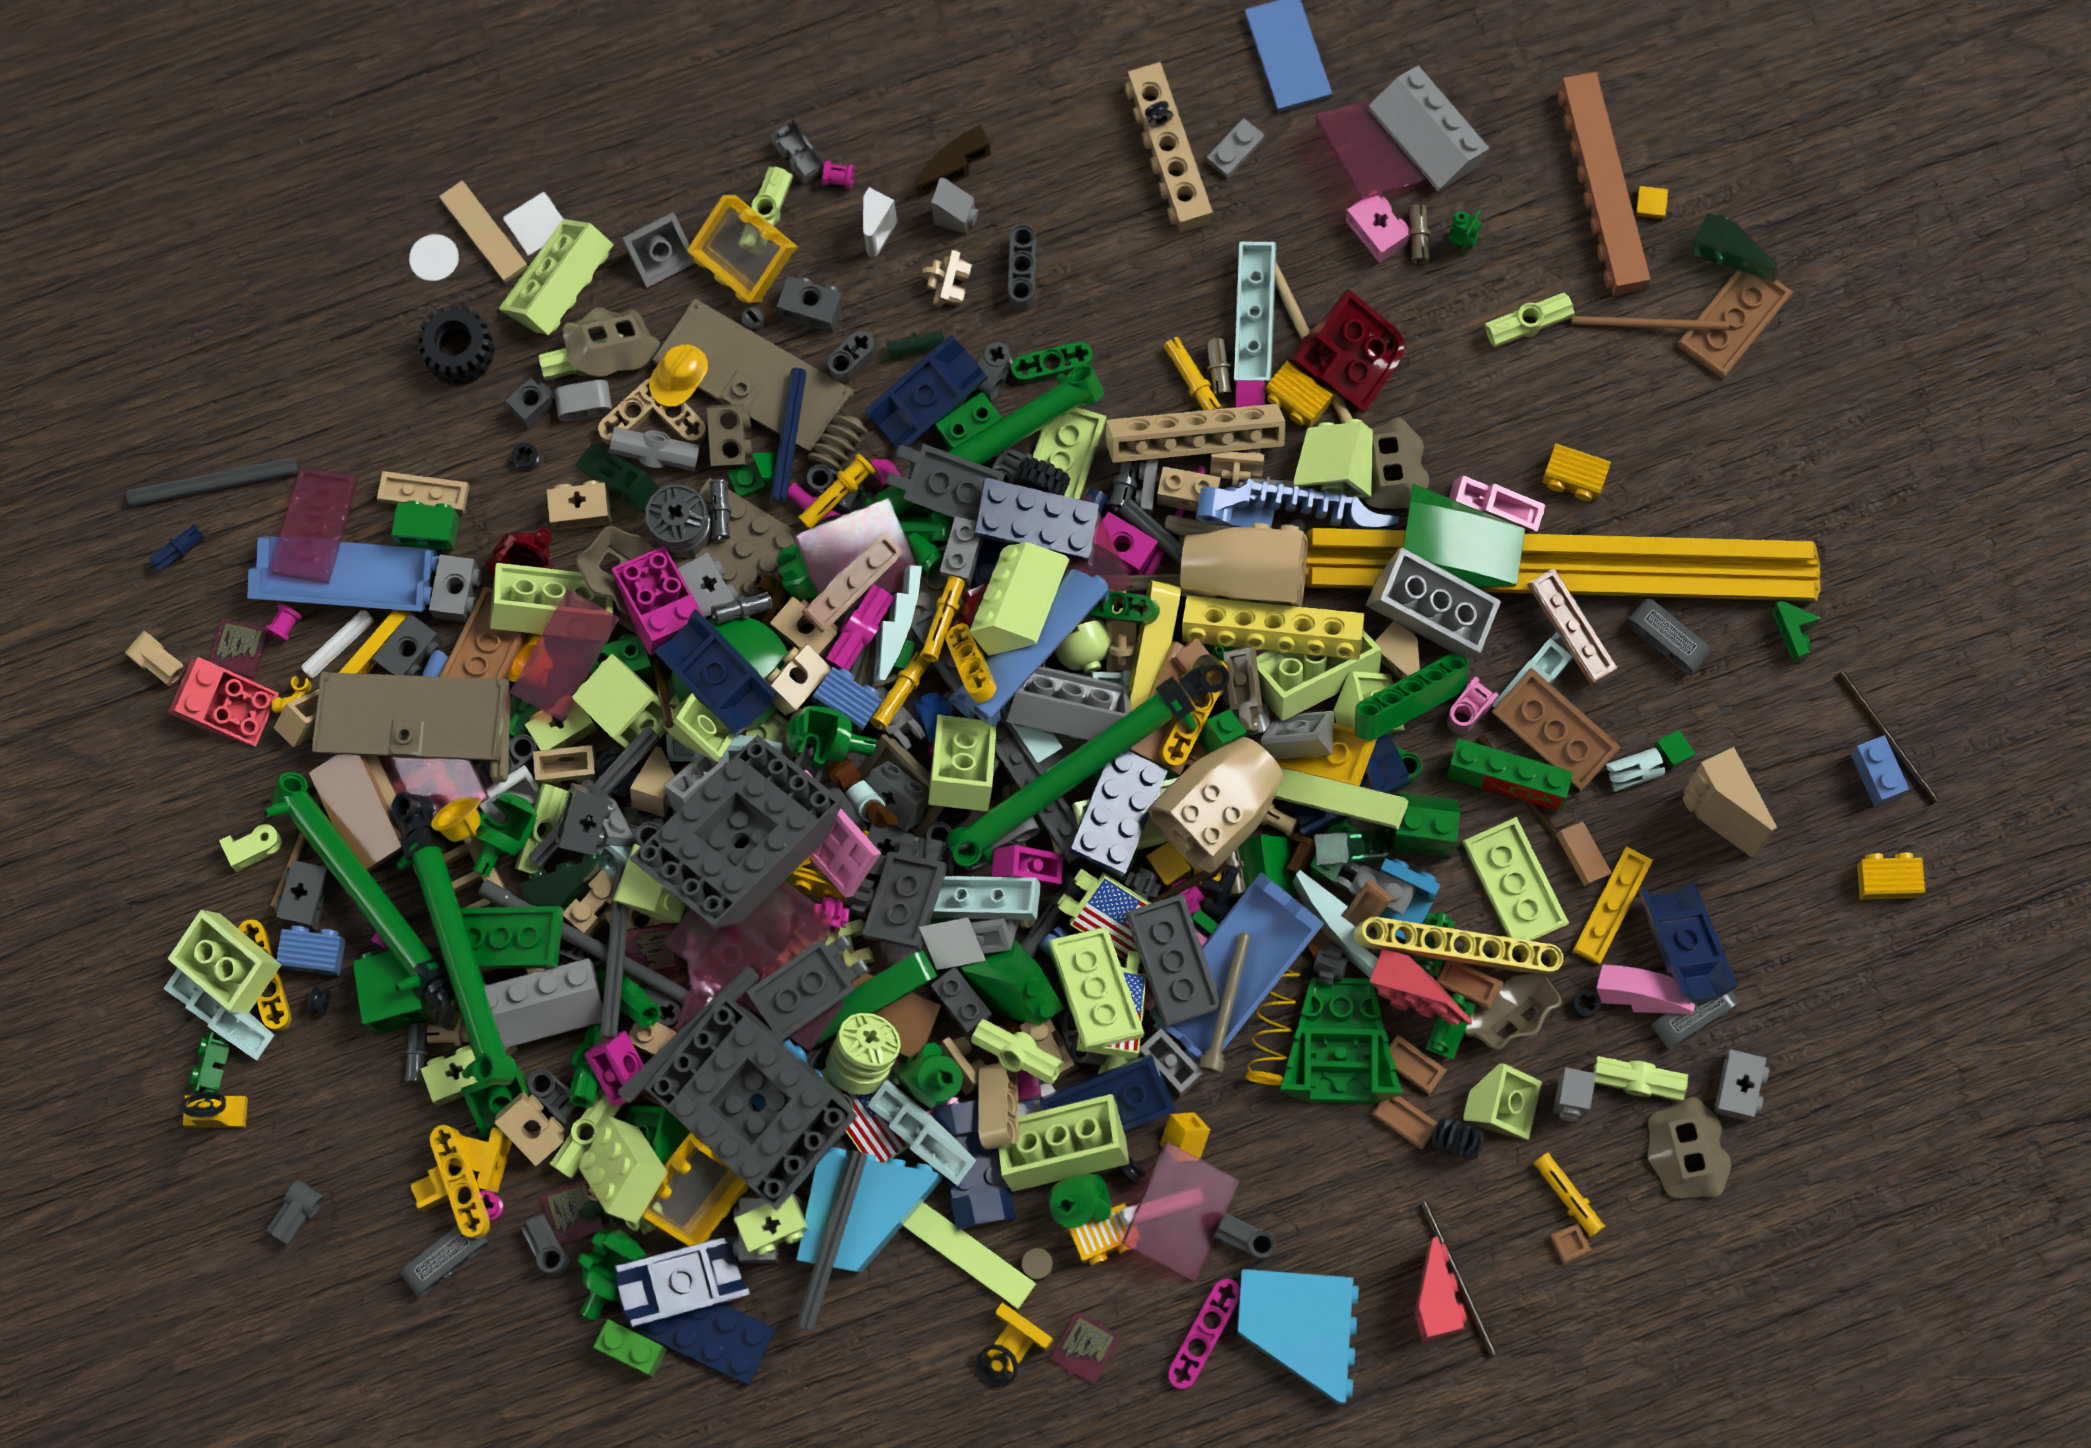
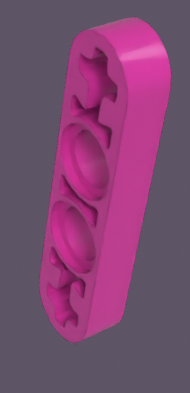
M1222 1279L1217 1282L1170 1367L1169 1380L1175 1388L1186 1390L1192 1387L1239 1302L1240 1288L1235 1281ZM1228 1286H1231L1233 1288L1232 1294L1235 1295V1298H1228L1225 1301L1223 1308L1229 1309L1226 1314L1220 1308L1210 1306L1213 1300L1216 1304L1219 1303L1222 1296L1218 1292L1220 1288L1226 1289ZM1209 1312H1215L1221 1318V1324L1216 1329H1208L1203 1323L1204 1316ZM1195 1339L1202 1340L1206 1344V1352L1198 1357L1190 1354L1188 1346L1191 1341ZM1182 1355H1185L1190 1361L1200 1363L1197 1368L1191 1364L1188 1370V1375L1191 1377L1189 1381L1177 1382V1375L1174 1374V1371L1176 1369L1181 1371L1186 1364V1361L1180 1360Z

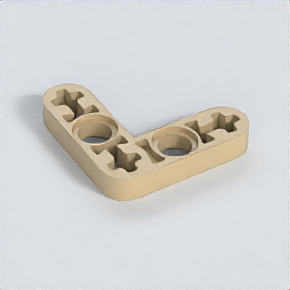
M650 378L639 385L606 415L598 427L602 440L607 444H611L613 434H608L606 429L608 426L612 428L617 426V428L634 431L655 412L687 443L698 445L705 440L707 435L705 423L686 403L678 405L682 408L681 414L678 417H668L666 415L668 407L659 404L652 395L649 397ZM638 405L641 408V413L637 417L630 418L625 414L627 407ZM619 415H621L623 421L628 424L627 426H624L623 422L620 423L618 418ZM686 419L693 428L699 426L698 435L694 433L688 435V428L683 423Z

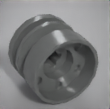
M683 484L668 485L659 489L651 496L646 506L645 519L658 548L665 546L669 555L675 558H687L699 553L707 545L712 535V522L702 496L695 489ZM680 514H682L683 516L681 518L675 517L674 519H672L673 515L679 516Z

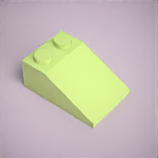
M937 715L928 799L929 805L988 811L993 783L997 724L992 728L983 720Z

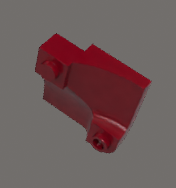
M1345 290L1317 326L1307 336L1302 338L1288 360L1309 377L1316 379L1338 394L1357 410L1365 412L1401 360L1404 353V340L1401 333L1389 321L1351 290ZM1385 340H1388L1390 342V347L1388 349Z

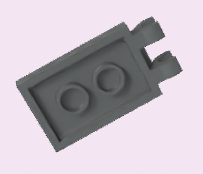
M922 444L919 451L899 445L895 456L911 461L905 477L889 472L885 484L905 490L902 499L953 518L956 516L976 521L984 479L989 478L1003 482L1005 474L926 444Z
M904 833L898 853L889 851L862 933L866 939L917 950L922 949L924 938L919 927L930 924L948 868L942 862L946 857L948 849L943 846V841L931 839L926 857L916 854L919 850L920 842L915 840L916 836Z
M843 934L828 946L820 939L746 991L770 1028L782 1041L856 991L857 989L852 982L870 971L862 959L849 968L842 961L839 954L853 946L846 935Z

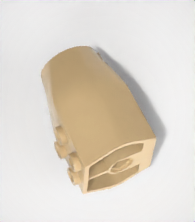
M1252 523L1251 527H1233L1208 533L1186 535L1181 559V596L1187 597L1188 595L1302 607L1306 581L1308 538L1303 531L1299 530L1298 526L1281 525V530L1269 528V524Z
M1241 737L1207 754L1192 764L1148 807L1150 822L1192 867L1212 873L1261 824L1284 779L1283 772L1276 760L1261 745L1250 738Z

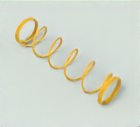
M1287 970L1286 972L1291 974H1284L1282 977H1299L1300 973ZM1270 991L1269 994L1285 1001L1262 1004L1256 1008V1013L1264 1021L1282 1029L1257 1032L1252 1036L1251 1040L1260 1049L1279 1057L1252 1060L1247 1064L1249 1071L1246 1072L1245 1078L1260 1084L1282 1085L1283 1077L1250 1069V1065L1255 1062L1287 1059V1056L1266 1049L1254 1040L1255 1036L1264 1033L1292 1031L1291 1028L1272 1022L1259 1014V1009L1265 1006L1296 1003L1294 1000Z

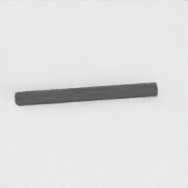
M285 458L130 489L126 491V499L128 504L133 507L297 474L298 465L295 458Z
M645 727L591 788L606 791L609 794L659 739L658 734L652 728ZM559 823L529 855L530 860L540 868L559 849L555 841Z
M617 865L613 899L626 865ZM614 900L601 1022V1037L605 1039H615L617 1037L629 907Z
M750 966L746 967L618 1090V1094L625 1102L630 1103L645 1089V1086L723 994L736 1002L759 979V975Z
M858 1151L850 1152L797 1320V1327L807 1331L814 1329L867 1160V1155Z

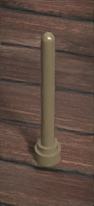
M1245 931L1238 935L1210 1050H1206L1205 1055H1202L1199 1065L1201 1070L1213 1074H1222L1225 1065L1224 1055L1221 1052L1250 941V935Z

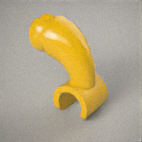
M294 676L291 679V686L295 691L294 694L283 699L280 697L274 698L272 710L275 713H282L287 703L308 694L311 690V683L308 678L305 679V685L298 688L299 680L297 676Z

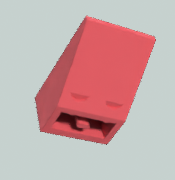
M196 657L190 660L167 713L195 726L256 747L271 713L272 701L279 693L200 657Z
M1382 949L1369 982L1378 989L1380 996L1391 1000L1390 1005L1403 1011H1407L1408 1007L1416 1009L1418 1014L1428 1018H1433V1015L1441 1016L1442 1020L1452 1025H1459V1022L1472 1024L1471 1018L1436 980L1408 955Z
M1434 1237L1428 1245L1414 1313L1423 1343L1459 1334L1464 1328V1322H1467L1463 1304H1457L1455 1292L1458 1291L1455 1276L1453 1273L1448 1274L1446 1265L1447 1261H1449V1255L1445 1243L1440 1244L1438 1237Z

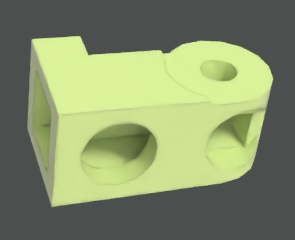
M262 824L257 826L252 834L237 841H234L229 835L219 840L231 867L236 872H239L275 854L280 849L282 840L274 827Z

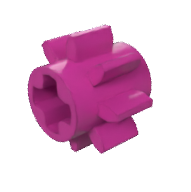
M1184 877L1178 880L1177 882L1173 883L1172 887L1185 881L1186 878ZM1199 884L1179 893L1184 894L1190 915L1202 909L1200 902L1206 899Z
M826 897L821 900V904H815L811 922L818 923V930L822 933L837 934L840 932V927L846 928L850 909L843 908L842 900Z

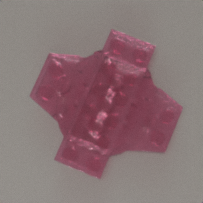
M785 881L740 923L714 929L689 909L664 943V945L688 962V974H690L692 983L676 1030L680 1031L746 967L750 966L759 975V979L750 987L752 988L820 939L826 944L834 917ZM745 992L736 1003L755 1015L773 1032L747 992ZM841 1000L790 1037L811 1052L847 1002Z

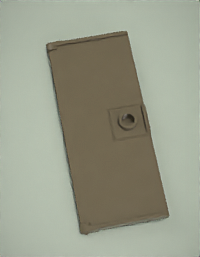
M697 299L691 302L686 313L653 358V363L658 365L666 352L673 347L692 345L699 348L708 360V371L697 388L717 399L722 405L744 404V411L749 410L751 420L779 436L781 435L791 369L795 367L805 369L806 381L795 445L808 453L814 451V446L821 441L820 437L822 434H826L828 425L833 424L834 416L839 415V409H843L854 395V390L850 387L845 386Z
M321 672L312 752L392 756L412 759L444 758L499 761L509 688L508 679Z

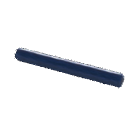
M792 368L790 373L771 491V500L773 502L784 503L787 501L806 381V370L803 368Z

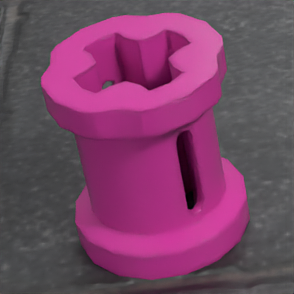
M826 160L823 169L822 185H842L846 189L851 190L854 182L855 165H835L831 161Z
M280 603L277 607L279 611L271 624L266 625L265 630L278 639L287 642L289 632L295 622L301 620L302 616L292 608Z
M482 1190L480 1193L483 1202L488 1203L490 1201L494 1204L492 1209L487 1208L486 1210L489 1220H497L503 1212L502 1200L493 1192Z

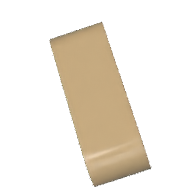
M1001 1063L985 1065L979 1069V1138L982 1146L987 1150L1014 1145L1018 1141V1073L1007 1070Z

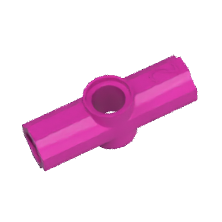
M872 584L858 608L854 609L844 622L840 630L842 633L833 644L825 660L837 669L843 668L849 671L863 647H867L879 629L878 623L887 612L890 604H892L894 597L883 588Z

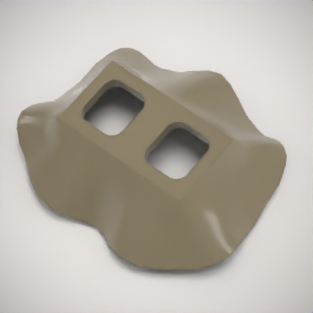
M597 307L578 322L566 323L563 329L569 363L577 370L594 376H607L619 370L641 368L650 361L660 346L658 339L649 333L640 314L633 309L623 313H616ZM629 322L635 335L622 338L619 336L615 325ZM602 328L608 341L595 344L592 342L588 331Z
M1397 417L1385 425L1370 428L1373 430L1371 497H1364V500L1372 507L1390 509L1409 508L1412 484L1428 488L1429 475L1421 465V457L1424 450L1422 439L1410 428L1404 419ZM1396 439L1398 452L1382 454L1380 452L1378 444L1380 440ZM1401 466L1403 473L1401 480H1385L1384 467Z
M608 526L600 532L596 540L586 550L578 555L576 564L586 586L591 592L599 596L612 598L621 612L630 615L614 575H609L600 569L599 565L606 553H610L618 558V565L651 552L655 548L642 536L627 533L614 526Z
M1523 974L1512 977L1503 983L1504 985L1490 1011L1476 1005L1471 1016L1473 1022L1471 1025L1468 1024L1465 1030L1466 1036L1477 1037L1487 1046L1499 1050L1502 1048L1506 1049L1522 1036L1537 1034L1541 1029L1543 1021L1551 1015L1552 1010L1561 1005L1559 993L1545 975ZM1533 1006L1541 1011L1531 1021H1527L1521 1016L1522 1013ZM1512 1024L1517 1029V1032L1509 1035L1506 1039L1497 1034L1503 1027Z
M1695 1097L1687 1098L1677 1105L1660 1110L1650 1116L1648 1120L1650 1141L1648 1159L1658 1174L1666 1193L1671 1197L1681 1199L1719 1196L1723 1192L1730 1174L1731 1161L1720 1145L1722 1126L1718 1117ZM1688 1123L1694 1124L1697 1139L1685 1143L1679 1142L1676 1127ZM1700 1153L1703 1156L1705 1169L1692 1173L1687 1172L1683 1160L1684 1156Z

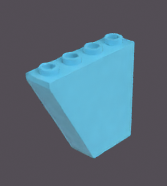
M831 1147L815 1167L805 1217L809 1230L803 1232L804 1237L800 1241L797 1256L799 1261L816 1263L849 1156H846L847 1150ZM864 1153L867 1155V1160L833 1268L859 1273L865 1270L941 1182L942 1175L935 1172L933 1166L917 1163L916 1169L905 1167L906 1161L888 1158L887 1163L875 1161V1155Z
M1242 1269L1238 1335L1336 1404L1345 1405L1346 1398H1352L1353 1379H1347L1348 1367H1354L1355 1348H1349L1350 1335L1356 1336L1357 1317H1351L1352 1304H1358L1359 1286H1353V1278Z

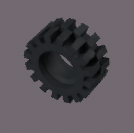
M1026 457L1022 459L1013 482L1015 485L1064 496L1071 478L1061 468H1055V465L1051 463L1049 465L1044 460L1038 461L1036 458L1030 459Z

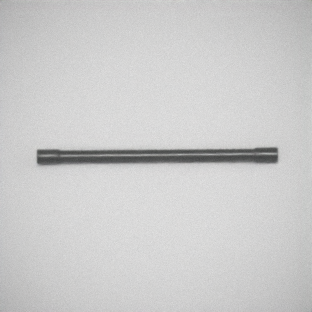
M488 879L483 882L478 892L479 896L499 907H534ZM562 923V939L607 963L608 946L570 925ZM624 955V973L698 1013L710 1002Z

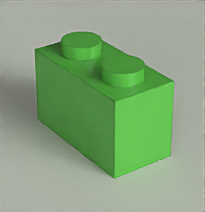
M609 1319L594 1345V1348L651 1377H654L667 1351L662 1345Z

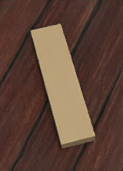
M463 180L439 196L505 284L528 268L527 263Z

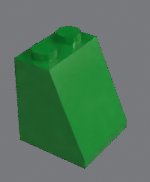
M1399 792L1398 796L1406 798L1409 803L1399 829L1394 828L1392 850L1451 858L1458 837L1460 820L1458 799Z
M1015 938L1011 950L984 953L986 961L966 964L961 967L978 997L993 1014L1040 1026L1064 1009L1040 966Z
M391 951L378 954V952H368L361 955V959L353 961L362 1024L374 1035L407 1027L414 1022L421 1023L433 1019L429 1001L426 997L419 999L412 989L401 992L395 989L397 982L410 976Z

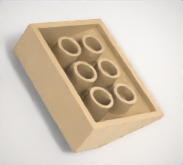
M1730 748L1700 763L1684 790L1683 800L1687 809L1690 812L1694 811L1699 820L1751 858L1757 856L1775 832L1777 826L1735 748Z

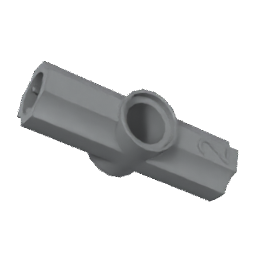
M614 427L609 453L639 459L643 465L653 468H661L667 465L695 471L700 445L670 439L667 434L653 430L641 433Z

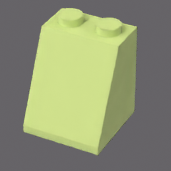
M1349 419L1343 424L1325 422L1318 424V427L1307 428L1294 478V486L1299 487L1301 490L1315 489L1314 492L1330 491V494L1336 495L1344 493L1347 497H1371L1373 430L1358 419Z
M613 654L599 665L598 669L572 696L614 740L625 748L647 726L658 734L659 739L667 731L663 727L664 719L659 695Z

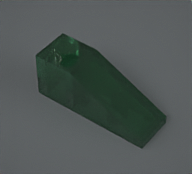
M1707 213L1694 239V255L1775 283L1777 279V263L1734 221H1731L1724 215Z
M594 443L590 445L575 463L579 470L593 480L605 483L608 491L644 514L646 513V506L651 496L660 489L646 472Z

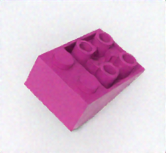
M665 546L612 568L613 575L636 632L650 656L655 654L654 651L658 647L670 641L687 624L690 614L694 609H697L703 615Z

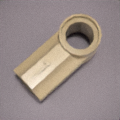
M143 630L124 653L144 670L147 668L170 687L181 679L186 667L166 652L156 639Z

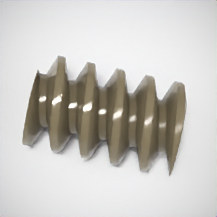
M841 408L839 409L841 415H835L833 418L835 425H828L826 429L828 434H822L820 437L823 444L817 443L814 446L816 453H809L808 455L809 460L815 465H825L836 471L843 470L838 464L839 460L843 462L849 461L844 452H855L850 443L860 444L862 442L857 433H868L858 418Z

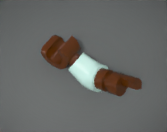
M845 757L842 763L835 762L829 766L826 771L829 779L842 792L848 790L845 795L863 821L871 822V824L879 829H883L889 824L898 825V818L863 780V776L859 773L853 762Z

